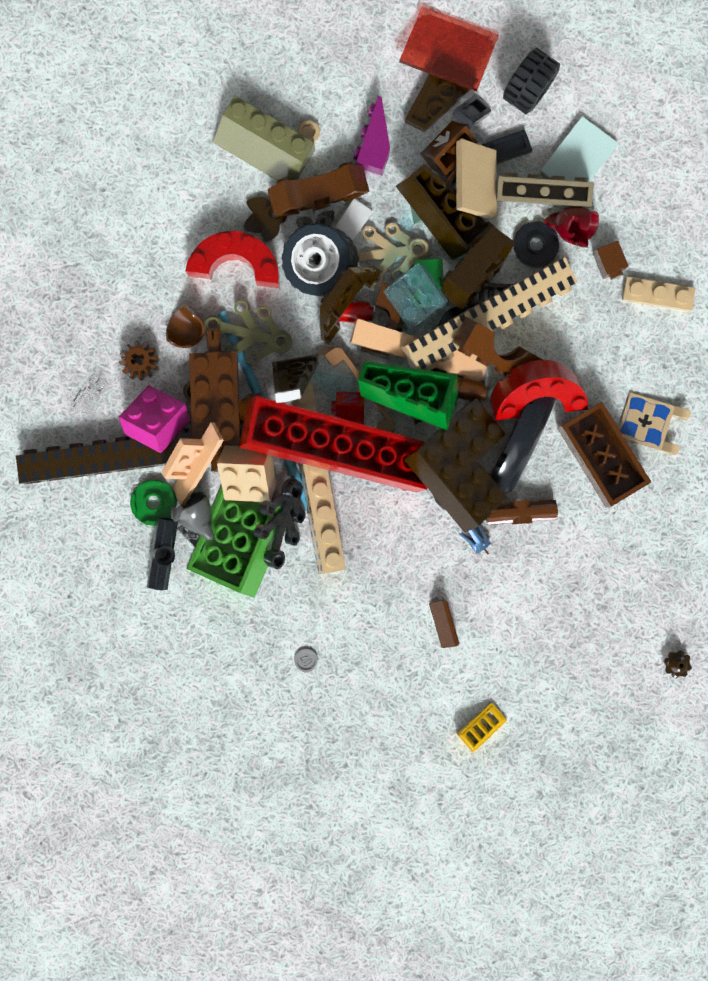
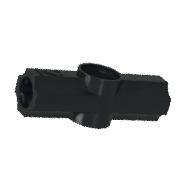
M164 517L157 518L153 545L149 550L151 560L147 588L161 591L168 590L171 565L175 560L174 546L178 521ZM162 549H167L166 556L158 559V552Z

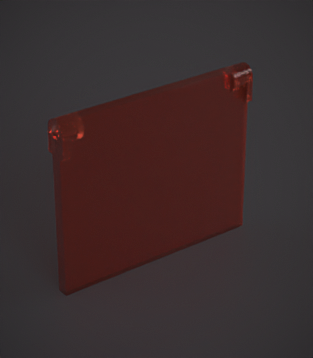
M422 6L399 63L477 92L496 42L499 40V35Z

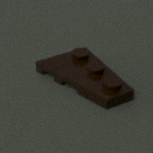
M437 59L408 112L405 123L425 133L477 84L478 80Z

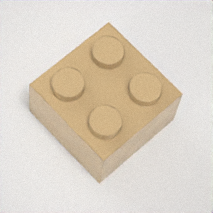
M225 445L217 462L224 499L254 502L271 501L277 485L272 456L239 448V446Z

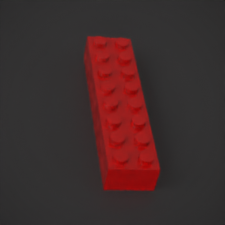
M255 396L248 402L239 448L415 493L427 490L424 483L404 461L425 441L285 403H276V401Z

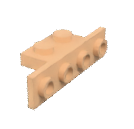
M213 422L210 423L202 439L180 438L162 470L165 479H178L173 490L182 506H185L224 440L216 424Z

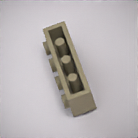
M504 173V176H499L497 202L591 208L594 182H589V178L575 177L574 181H565L564 176H551V180L541 179L542 175L528 174L527 178H519L518 173Z

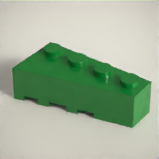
M368 361L363 362L358 377L361 397L442 429H448L458 394L457 375Z

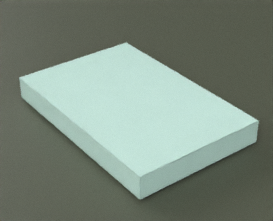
M582 116L543 166L540 173L550 180L551 176H564L565 181H574L575 177L589 178L590 182L619 143Z

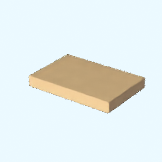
M464 139L456 141L457 210L488 219L497 218L496 150Z

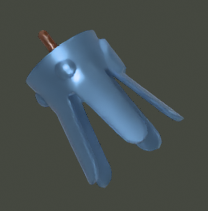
M481 525L476 527V530L472 529L469 531L472 538L463 532L459 533L470 544L476 554L483 550L486 554H489L486 548L491 542L486 538Z

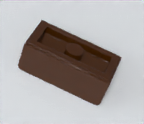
M443 599L430 603L429 606L441 648L459 646V640L447 600Z

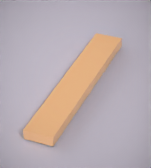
M356 319L350 343L406 359L400 347L418 337ZM458 350L453 352L455 355L453 358L443 363L441 359L433 363L435 369L483 380L486 370L485 365L476 361V355L472 354L471 357H468Z

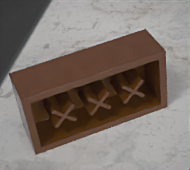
M603 402L598 403L557 428L605 508L612 507L651 483V480Z

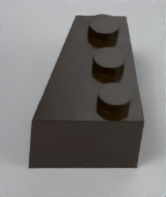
M492 226L467 256L457 263L455 269L448 271L441 282L444 285L440 293L462 310L500 272L515 242Z

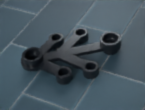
M290 477L286 479L281 487V492L272 501L265 500L262 502L260 511L267 516H272L276 508L281 504L282 508L265 525L258 524L254 530L255 537L267 539L270 532L276 528L271 550L266 551L264 554V562L268 567L280 569L285 563V554L283 551H280L285 529L287 531L284 538L285 543L296 546L299 543L300 535L296 532L293 522L302 523L306 517V513L302 509L299 500L303 492V486L296 478Z

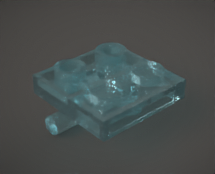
M422 262L417 263L383 291L409 330L415 328L438 309L444 308L448 302Z

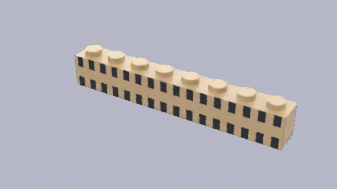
M561 258L400 347L411 368L430 371L434 368L433 363L440 359L443 363L455 356L453 352L458 350L460 346L452 341L466 316L492 331L499 326L501 329H504L514 323L513 318L519 315L523 318L533 313L532 308L539 304L540 307H543L552 302V296L556 294L562 296L572 291L571 286L578 281L566 258Z
M312 384L307 385L301 399H296L295 402L288 405L317 412ZM298 463L318 574L346 570L328 470Z

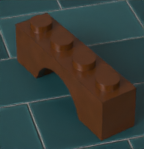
M467 316L452 341L460 346L459 352L468 357H471L472 354L476 355V361L486 367L490 363L495 366L493 370L503 376H506L507 373L511 374L510 371L522 364L543 360L520 346H517L507 354L498 355L494 347L495 332Z

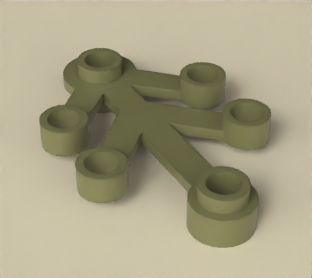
M243 300L235 303L234 310L241 316L247 328L224 323L215 315L208 316L204 320L205 331L212 330L213 335L214 330H221V332L245 338L233 346H226L223 352H226L227 349H233L239 354L257 342L267 343L268 345L257 352L250 351L247 353L246 362L250 366L257 365L261 359L273 352L283 354L292 347L291 335L286 331L278 329L267 306L258 308L257 317L264 321L270 334L260 331L248 311V304ZM239 304L245 305L246 309L243 312L237 310ZM261 310H267L268 316L261 317L259 313ZM212 320L217 322V327L214 329L208 326ZM278 338L285 339V344L283 346H279L276 341ZM252 354L257 356V361L254 363L248 360V357Z

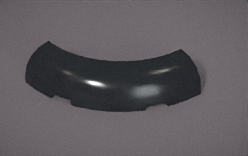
M537 398L526 404L504 451L501 453L490 474V477L505 494L512 492L526 468L547 424L556 398Z

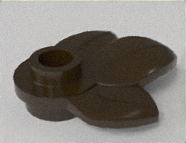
M254 197L247 200V206L252 211V214L246 220L244 229L252 233L261 232L265 242L274 239L279 234L280 225L286 221L287 216L273 218L271 202L265 197Z

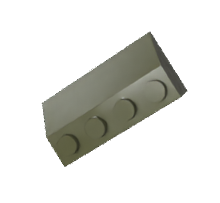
M235 95L222 115L213 141L217 146L275 180L283 178L298 180L315 152V142Z

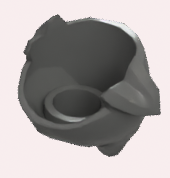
M203 492L192 493L185 506L179 505L177 508H171V517L174 521H179L186 529L199 534L206 540L214 538L211 527V506L207 495H204Z

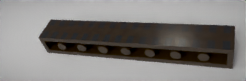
M192 427L186 428L185 433H179L162 453L135 439L130 440L129 436L115 438L116 442L107 443L106 440H95L89 446H83V443L69 444L67 449H60V446L46 447L45 452L38 453L37 449L23 450V455H16L19 484L25 485L164 466L180 438L192 439Z

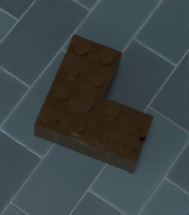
M477 398L462 407L451 417L447 430L439 428L404 459L464 533L480 526L508 498L478 462L506 433Z

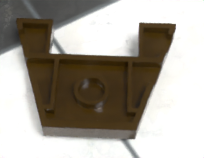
M375 266L350 267L346 272L340 273L336 279L335 287L331 292L328 291L323 296L322 304L319 307L321 340L329 345L341 329L336 324L364 285L369 289L381 275V270Z

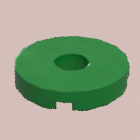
M151 479L142 482L136 487L131 495L130 506L133 515L145 525L156 526L157 518H172L171 508L177 507V498L170 485L161 480ZM151 496H157L160 500V505L157 509L152 510L147 505V501Z

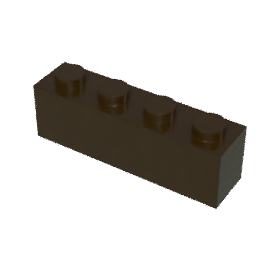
M423 164L407 175L396 185V188L451 260H454L467 253L494 225L490 221L485 222L480 216L457 210V192H451L446 187L447 183L428 166Z

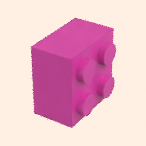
M150 385L119 415L123 431L126 435L159 453H162L190 422L185 403Z

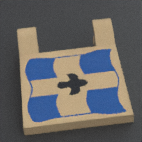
M630 392L619 430L625 440L676 455L679 452L680 446L664 442L671 418L674 416L687 420L690 418L691 411Z

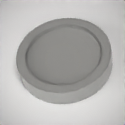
M302 649L295 655L294 663L298 670L310 672L317 666V655L311 649Z

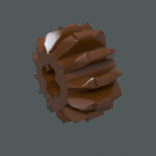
M135 341L134 348L127 344L128 353L124 351L120 353V355L126 358L119 361L120 365L125 366L122 372L124 374L130 373V378L133 380L138 374L139 380L143 381L144 373L151 378L153 374L149 371L150 368L158 370V366L152 362L160 360L158 356L154 355L156 349L154 347L149 348L148 342H144L141 346L139 341ZM137 356L144 357V359H141L143 361L142 365L134 364V362H137L135 360Z

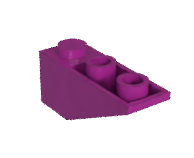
M378 96L376 104L372 103L368 116L371 119L369 125L365 124L363 127L361 138L364 140L361 147L357 146L353 159L357 160L356 165H363L365 171L383 176L390 155V144L382 97Z

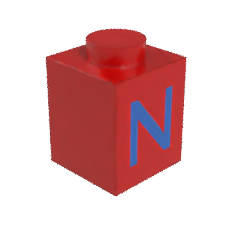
M336 392V401H331V415L364 425V398L361 397L360 392Z

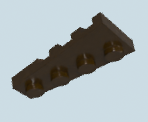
M317 354L272 362L276 403L289 404L295 402L296 399H301L319 364Z

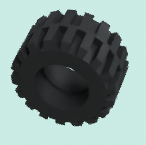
M539 48L533 49L511 77L504 90L503 99L525 115L530 113L553 83L559 72L560 63Z

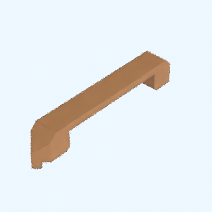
M324 347L317 352L318 357L323 354L331 367H336L344 361L358 381L360 373L342 348ZM373 401L385 418L377 424L376 428L394 433L396 423L383 405Z

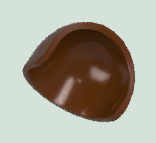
M187 304L182 305L176 310L167 325L166 340L171 345L179 348L193 347L204 337L205 325L198 312Z

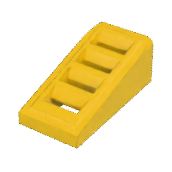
M491 702L457 732V735L473 753L507 719ZM489 711L497 718L498 722L496 724L487 715ZM482 718L491 726L489 730L481 723L480 720ZM476 724L484 732L482 736L473 728ZM469 731L477 739L475 742L468 737L467 733Z

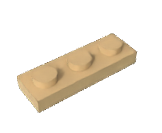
M626 277L622 301L691 312L696 288Z

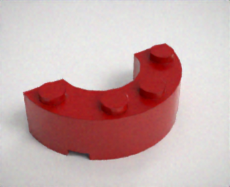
M224 231L209 236L193 250L185 269L189 277L212 279L214 271L220 264L229 260H239L248 264L253 269L257 286L280 289V276L273 254L261 240L245 232Z
M552 360L531 361L512 369L508 377L498 381L490 397V405L496 420L519 418L521 410L526 404L541 397H554L560 400L565 412L588 410L587 396L577 374L568 369L565 364Z

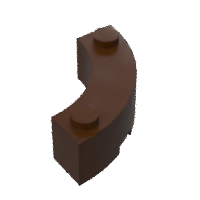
M352 162L339 165L338 169L315 177L299 180L283 178L275 182L276 185L267 189L274 216L297 215L300 213L299 211L310 209L316 211L331 207L330 203H338L343 200L348 202L370 192L363 165H353Z

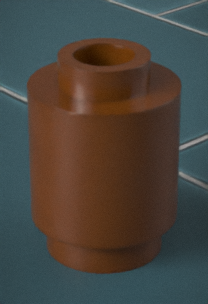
M464 375L463 377L457 376V398L467 401H473L477 398L479 402L481 399L485 400L488 386H484L485 381Z

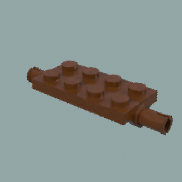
M207 330V351L205 353H189L192 439H202L210 423L216 424L224 439L211 461V472H218L217 462L224 446H239L241 439L237 351H221V330H214V340L212 330Z

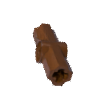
M556 500L510 501V503L501 504L486 519L487 525L504 523L516 525L530 524L533 521L558 520V505Z

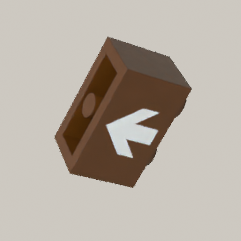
M451 121L420 154L434 171L447 175L456 166V141L464 139L476 144L478 141L466 125Z

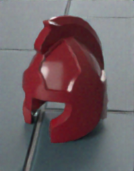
M568 207L561 212L550 214L546 217L544 223L549 228H555L565 242L578 247L588 248V240L595 235L598 229L599 214L597 211L584 207Z

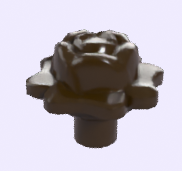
M682 650L669 652V658H665L663 661L666 665L665 672L671 674L675 679L679 676L686 677L688 675L687 671L692 669L690 656L684 655Z

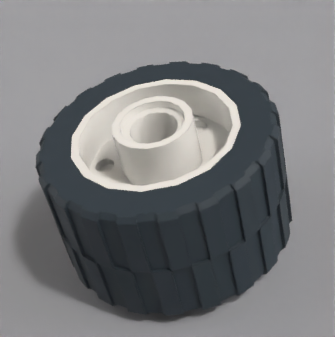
M310 223L296 229L288 237L289 239L283 247L284 250L281 257L285 277L294 288L305 294L322 297L328 291H332L340 273L346 272L350 267H358L359 262L357 248L354 246L353 240L345 232L322 223Z

